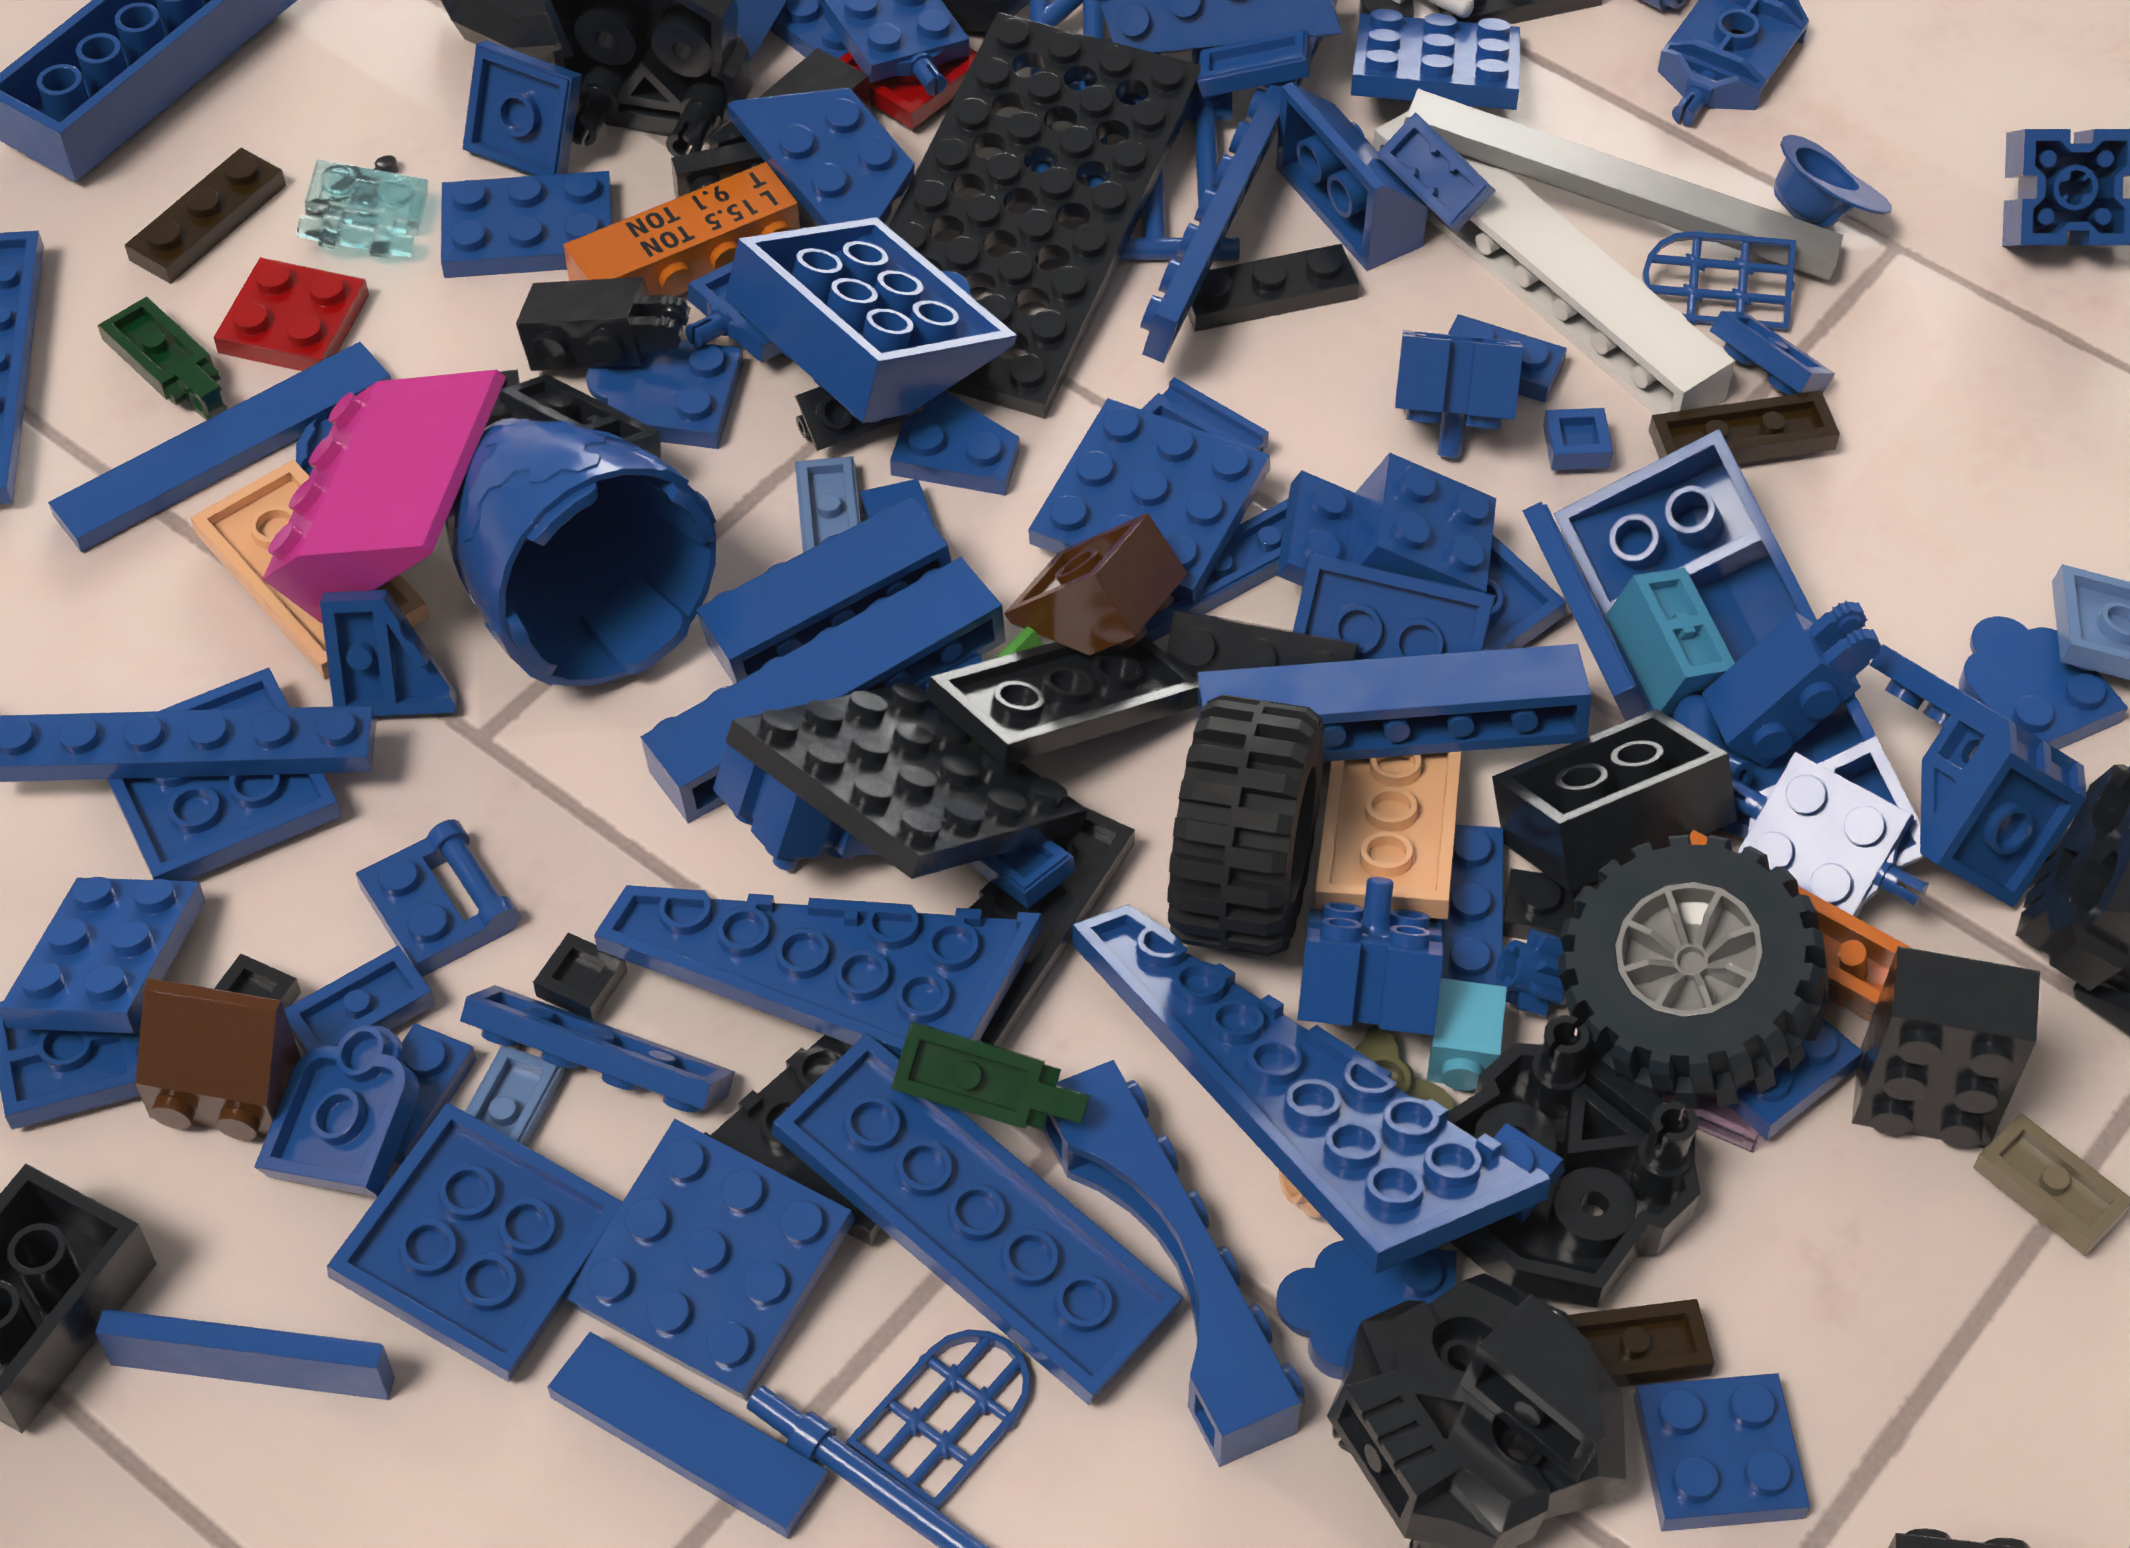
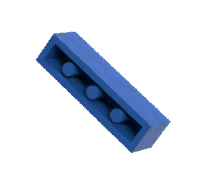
M911 496L894 506H888L879 510L871 518L840 534H834L825 538L819 545L786 562L773 565L762 575L739 587L716 595L710 602L696 608L708 646L733 684L760 670L769 660L778 656H785L813 640L824 629L844 623L865 611L876 600L892 596L917 582L928 571L942 568L952 561L948 544L915 498Z

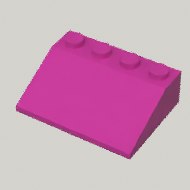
M496 369L377 381L357 396L353 393H348L342 397L329 415L328 420L333 424L329 435L319 443L310 456L309 464L313 466V470L308 480L296 490L289 502V508L293 510L288 524L275 535L269 545L268 552L273 557L262 580L322 623L320 600L323 592L375 590L431 555L506 376Z

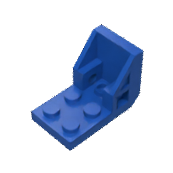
M1882 644V648L1879 650L1880 654L1875 656L1876 659H1873L1869 666L1891 678L1885 690L1917 710L1924 699L1927 700L1929 703L1922 713L1943 726L1922 758L1920 854L2014 908L2087 799L2084 765ZM1977 746V749L1969 759L1970 753Z

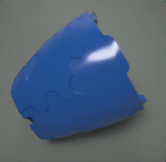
M509 418L496 421L485 427L445 522L452 558L467 593L485 619V626L506 654L530 677L550 686L554 684L563 686H596L629 674L644 672L677 647L687 636L690 624L697 615L696 608L702 605L708 594L716 565V532L714 523H717L707 499L698 491H694L687 484L689 480L670 465L619 436L576 426L574 423L566 421H533Z

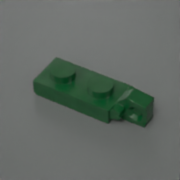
M147 296L97 325L102 340L166 400L170 399L173 404L178 405L187 399L192 409L205 420L228 410L221 398L220 391L222 389L216 382L221 378L213 365L210 354Z
M915 1021L910 1023L891 1089L1019 1128L1025 1129L1027 1126L1042 1130L1044 1129L1048 1114L1082 1124L1091 1097L1089 1094L1057 1085L1061 1069L1045 1064V1060Z

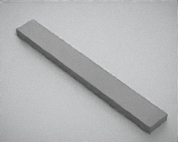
M1420 89L1417 90L1404 123L1416 112L1459 154L1685 232L1705 231L1707 233L1796 240L1795 270L1824 280H1830L1836 268L1843 234ZM1717 242L1741 251V244ZM1751 245L1750 254L1780 265H1787L1789 248Z

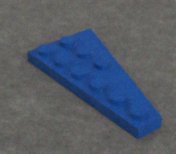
M626 885L595 932L594 938L597 949L601 952L845 1043L854 1045L868 1033L900 1060L911 1021L980 1041L1043 928L1041 913L1018 912L1017 919L982 917L981 909L956 908L955 915L917 913L911 904L809 898L808 905L775 903L773 895L749 894L747 901L710 899L705 890Z

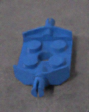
M1699 0L1662 49L1658 72L1683 96L1678 105L1672 110L1674 120L1680 124L1684 118L1683 125L1688 126L1692 124L1696 115L1703 107L1756 110L1762 89L1797 40L1801 44L1805 41L1809 19L1799 0ZM1738 29L1746 34H1733L1731 31Z

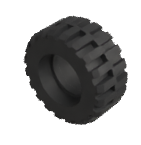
M1225 694L1207 701V704L1203 706L1200 720L1197 721L1193 732L1192 745L1189 747L1186 758L1184 778L1181 781L1178 797L1179 805L1173 829V847L1169 863L1170 881L1167 892V902L1169 903L1168 923L1170 924L1171 933L1182 943L1268 958L1284 953L1289 948L1290 940L1296 929V921L1300 914L1304 888L1309 873L1323 776L1324 724L1322 723L1323 719L1310 707Z

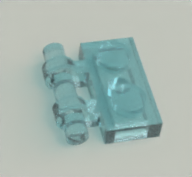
M316 159L305 199V215H300L298 221L297 237L318 241L319 247L337 250L338 245L369 250L370 256L388 259L389 254L411 258L414 236H418L428 196V180Z

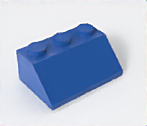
M1292 82L1285 84L1281 88L1276 169L1366 271L1423 247L1425 224L1428 219V206L1376 155L1378 151L1365 138L1361 128L1355 122H1350L1335 104Z

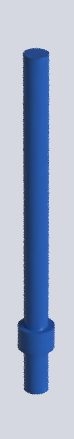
M765 1385L756 1389L750 1397L747 1409L788 1438L787 1447L814 1463L819 1461L938 1548H990L835 1437L837 1433L836 1427L815 1412L810 1411L807 1414H803Z

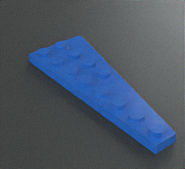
M1127 904L1072 924V946L1375 1274L1548 1199L1551 1178L1538 1167L1529 1173L1500 1154L1502 1146L1500 1142L1486 1133L1478 1139L1474 1138L1447 1120L1449 1112L1447 1108L1433 1099L1425 1101L1411 1097L1396 1087L1397 1082L1391 1079V1072L1318 1025L1307 1030L1283 1014L1284 1004L1269 994L1260 1000L1235 983V972L1221 963L1214 965L1203 962L1187 953L1188 948L1170 930L1131 905Z

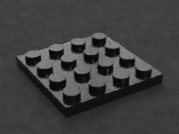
M898 682L893 686L870 691H855L851 695L823 701L813 700L807 704L790 708L766 710L761 714L733 719L725 742L911 879L1078 833L1081 831L1088 812L1087 808L1069 797L1067 790L1058 782L1040 777L1020 762L1003 766L928 700L927 692L924 689L906 682Z

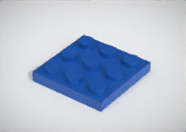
M1377 9L1372 11L1371 14L1360 13L1351 95L1413 101L1417 90L1420 89L1467 106L1517 110L1520 70V27L1511 26L1507 21L1496 18L1482 19L1478 23L1459 22L1450 15L1439 13L1429 14L1425 18L1403 17L1400 12L1391 9Z
M1107 398L1029 527V542L1031 545L1057 554L1061 550L1148 513L1187 571V575L1171 594L1175 598L1194 604L1269 473L1270 455Z
M268 667L160 711L290 707ZM323 773L107 779L152 879L187 881L342 817L338 802Z
M447 1102L327 1265L328 1278L509 1382L565 1299L563 1297L622 1204V1201Z
M674 1119L563 1298L570 1306L747 1402L856 1218L852 1210Z

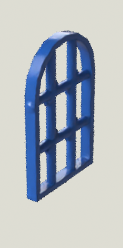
M1705 231L1674 233L1659 241L1648 254L1642 273V280L1655 294L1688 297L1686 314L1683 315L1692 325H1713L1717 317L1695 315L1696 302H1701L1702 298L1737 301L1736 312H1745V305L1751 306V302L1784 305L1782 322L1758 321L1771 330L1787 332L1790 321L1792 291L1795 287L1793 274L1796 240L1707 233ZM1693 240L1692 254L1687 253L1686 257L1658 255L1661 249L1674 242ZM1702 241L1741 244L1740 258L1736 257L1735 261L1700 258ZM1751 245L1789 248L1787 265L1749 262ZM1651 263L1690 266L1689 285L1683 284V287L1650 284L1649 269ZM1705 268L1738 270V289L1732 288V291L1699 289V270L1705 271ZM1754 272L1786 275L1785 296L1747 293L1748 274L1754 275Z
M967 1329L947 1335L919 1357L918 1362L846 1440V1444L939 1511L1005 1434L1015 1427L1016 1422L1029 1401L1030 1372L1024 1355L1010 1340L991 1331ZM968 1342L977 1343L957 1366L954 1363L949 1368L937 1359L938 1356L950 1347ZM990 1345L1005 1351L1012 1361L988 1388L983 1386L979 1390L963 1378L965 1373ZM929 1366L944 1377L945 1380L919 1409L914 1407L911 1412L900 1404L898 1400ZM1019 1370L1023 1380L1022 1394L1012 1411L1009 1412L993 1399ZM958 1388L976 1402L949 1432L944 1430L940 1434L924 1422V1419L950 1390L954 1393ZM890 1410L906 1423L880 1453L875 1455L860 1442ZM987 1411L1002 1420V1422L977 1451L970 1456L954 1443L980 1413L986 1415ZM920 1432L937 1446L915 1471L906 1478L886 1462L911 1434L915 1437ZM948 1455H950L963 1466L933 1499L917 1487V1485L942 1457L947 1459Z

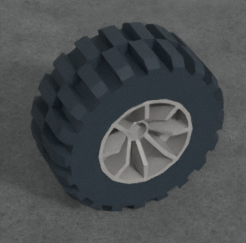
M1690 835L1670 836L1669 847L1653 850L1650 842L1630 849L1633 860L1621 866L1617 860H1611L1597 872L1600 886L1596 890L1589 885L1582 888L1573 902L1577 918L1570 917L1566 919L1560 935L1564 953L1558 957L1559 977L1570 1016L1578 1018V1023L1576 1024L1577 1031L1582 1024L1587 1026L1590 1034L1587 1048L1592 1049L1600 1058L1602 1065L1617 1077L1619 1074H1622L1633 1080L1636 1088L1653 1095L1656 1094L1661 1099L1664 1093L1674 1095L1675 1102L1685 1104V1109H1698L1699 1098L1714 1096L1717 1098L1718 1107L1739 1103L1736 1092L1738 1090L1752 1086L1754 1092L1759 1095L1776 1085L1773 1071L1781 1066L1784 1070L1792 1072L1805 1057L1802 1040L1808 1042L1816 1040L1823 1024L1821 1007L1828 1004L1829 992L1823 933L1819 930L1817 912L1809 896L1799 894L1797 879L1784 866H1776L1770 872L1767 854L1750 845L1745 846L1741 854L1732 851L1730 839L1710 835L1707 837L1706 845L1691 844Z

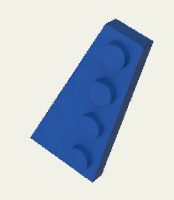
M1109 0L1100 4L1112 42L1156 54L1219 47L1303 29L1308 31L1309 38L1344 35L1332 0Z

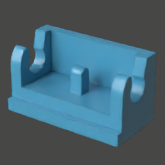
M1686 568L1633 575L1606 614L1653 709H1658L1666 715L1672 714L1678 703L1688 695L1703 696L1702 692L1735 664Z

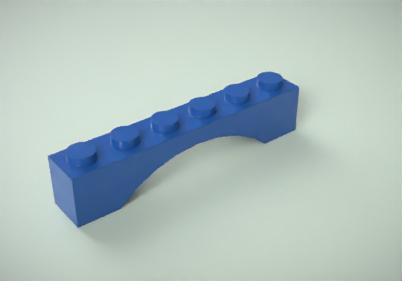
M1114 1060L1058 1081L1057 1085L1091 1095L1082 1124L1048 1114L1043 1129L1067 1178L1100 1192L1130 1212L1157 1239L1179 1273L1191 1303L1197 1336V1349L1190 1373L1188 1408L1218 1466L1226 1465L1297 1434L1300 1406L1305 1402V1393L1301 1381L1290 1363L1286 1362L1280 1365L1269 1345L1272 1343L1273 1338L1266 1316L1258 1304L1254 1303L1248 1306L1238 1288L1241 1279L1236 1262L1226 1246L1223 1245L1216 1248L1207 1231V1228H1209V1218L1205 1206L1194 1189L1185 1191L1176 1174L1179 1171V1165L1174 1149L1164 1134L1155 1136L1146 1120L1149 1117L1147 1102L1135 1080L1126 1082Z

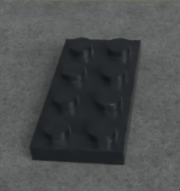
M1145 636L1139 642L1123 651H1117L1114 646H1111L1092 655H1087L1057 642H1051L931 676L927 699L1005 766L1197 707L1198 679Z

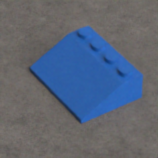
M877 217L738 239L725 300L742 314L749 324L761 331L784 355L790 357L814 379L817 385L828 391L849 410L853 417L862 423L879 422L882 419L910 414L1015 344L1017 335ZM925 277L931 283V285L926 283L923 280V278Z

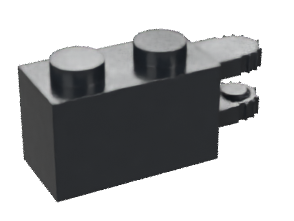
M643 277L541 282L532 284L517 319L516 326L531 371L641 366L646 353L662 352V350L667 352L669 350L674 351L675 347H679L680 336L683 331L682 327L687 325L691 307L683 300L684 298H679L678 295L672 296L670 294L668 297L664 294L648 295Z

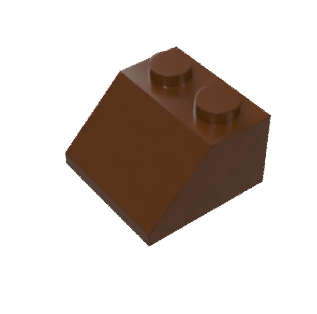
M1146 513L1059 551L1004 614L1009 622L1023 629L1028 626L1034 629L1040 636L1087 655H1092L1111 646H1114L1117 651H1123L1139 642L1148 633L1145 624L1151 617L1161 613L1172 604L1174 597L1171 593L1187 575V571L1150 515Z
M149 978L144 988L135 1081L149 1117L167 1127L175 1129H186L193 1125L220 1130L223 1134L238 1140H252L255 1137L266 1138L292 1071L301 1059L281 1000Z

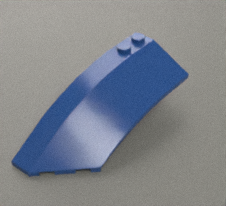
M1720 429L1553 513L1648 712L1654 709L1606 616L1633 575L1686 568L1735 663L1794 611L1813 623L1817 621ZM1855 693L1767 768L1727 746L1719 731L1724 746L1734 755L1753 765L1754 774L1749 785L1751 789L1764 795L1777 784L1794 752H1797L1911 813L1915 818L1898 845L1895 866L1902 869L1925 858V856L1920 854L1921 823ZM1674 712L1672 714H1668V716L1673 718ZM1734 792L1735 797L1743 801L1746 800V798ZM1736 810L1737 821L1717 830L1745 839L1748 834L1751 818Z

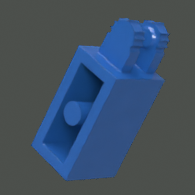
M1846 600L1844 603H1838L1836 607H1832V611L1826 612L1815 623L1794 611L1702 692L1727 746L1767 768L1861 688L1856 675L1870 664L1871 659H1876L1875 656L1880 654L1879 650L1882 646L1873 629H1862L1866 626L1865 622L1868 619L1859 602H1847Z

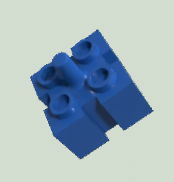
M2022 129L2006 132L2005 178H2019L2018 199L2004 201L2002 246L2066 245L2067 232H2070L2069 246L2130 245V199H2123V177L2130 176V129H2090L2074 132L2073 143H2070L2071 129Z
M1403 330L1395 408L1406 409V420L1441 423L1437 454L1442 457L1459 458L1462 450L1464 423L1466 426L1501 429L1502 419L1515 420L1523 346L1520 341Z
M728 744L726 745L713 790L733 811L734 816L738 820L752 826L751 832L764 845L766 851L773 856V863L776 867L785 871L795 870L802 858L820 857L822 850L828 855L840 859H851L856 855L877 854Z
M1384 877L1368 878L1364 911L1358 905L1345 902L1324 903L1322 910L1309 908L1297 1020L1352 1026V1022L1378 1024L1381 1030L1434 1035L1443 964L1442 924L1429 922L1430 916L1424 912L1408 909L1391 910L1394 882Z

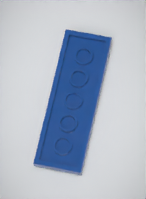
M866 1033L773 1122L772 1135L1087 1405H1090L1178 1310L1183 1296L959 1109L891 1089L899 1059Z

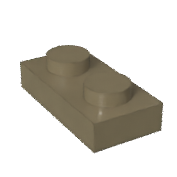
M2022 1113L1979 1154L1973 1167L2085 1256L2114 1228L2130 1209V1196Z

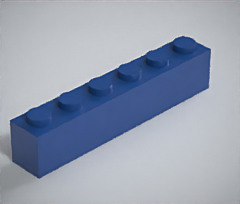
M962 557L942 568L932 569L925 573L917 582L890 597L876 600L865 611L844 623L824 629L813 640L785 656H778L769 660L760 670L731 686L717 689L706 700L678 716L668 717L660 721L651 731L640 736L649 772L686 822L690 823L725 803L716 794L713 787L727 743L725 742L733 719L761 714L766 710H780L804 705L813 700L823 701L851 695L855 691H870L889 687L898 682L911 683L924 689L931 676L945 673L979 654L981 656L1006 642L1002 604Z
M1578 644L1197 672L1198 721L1200 720L1201 710L1207 704V701L1224 694L1310 707L1323 719L1322 723L1325 730L1323 737L1325 741L1323 762L1566 744L1588 737L1591 691Z

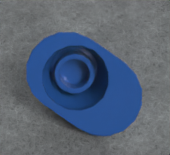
M1791 134L1782 138L1780 146L1786 158L1775 179L1774 194L1777 200L1794 218L1825 228L1833 226L1854 207L1875 214L1884 215L1891 213L1892 205L1887 198L1853 175L1826 149L1801 136Z

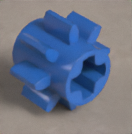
M1530 929L1527 943L1513 940L1506 945L1500 955L1496 971L1498 985L1505 986L1508 990L1506 1002L1517 1005L1518 1010L1542 1017L1547 1016L1550 1003L1560 1006L1566 1004L1558 968V957L1564 953L1560 937Z

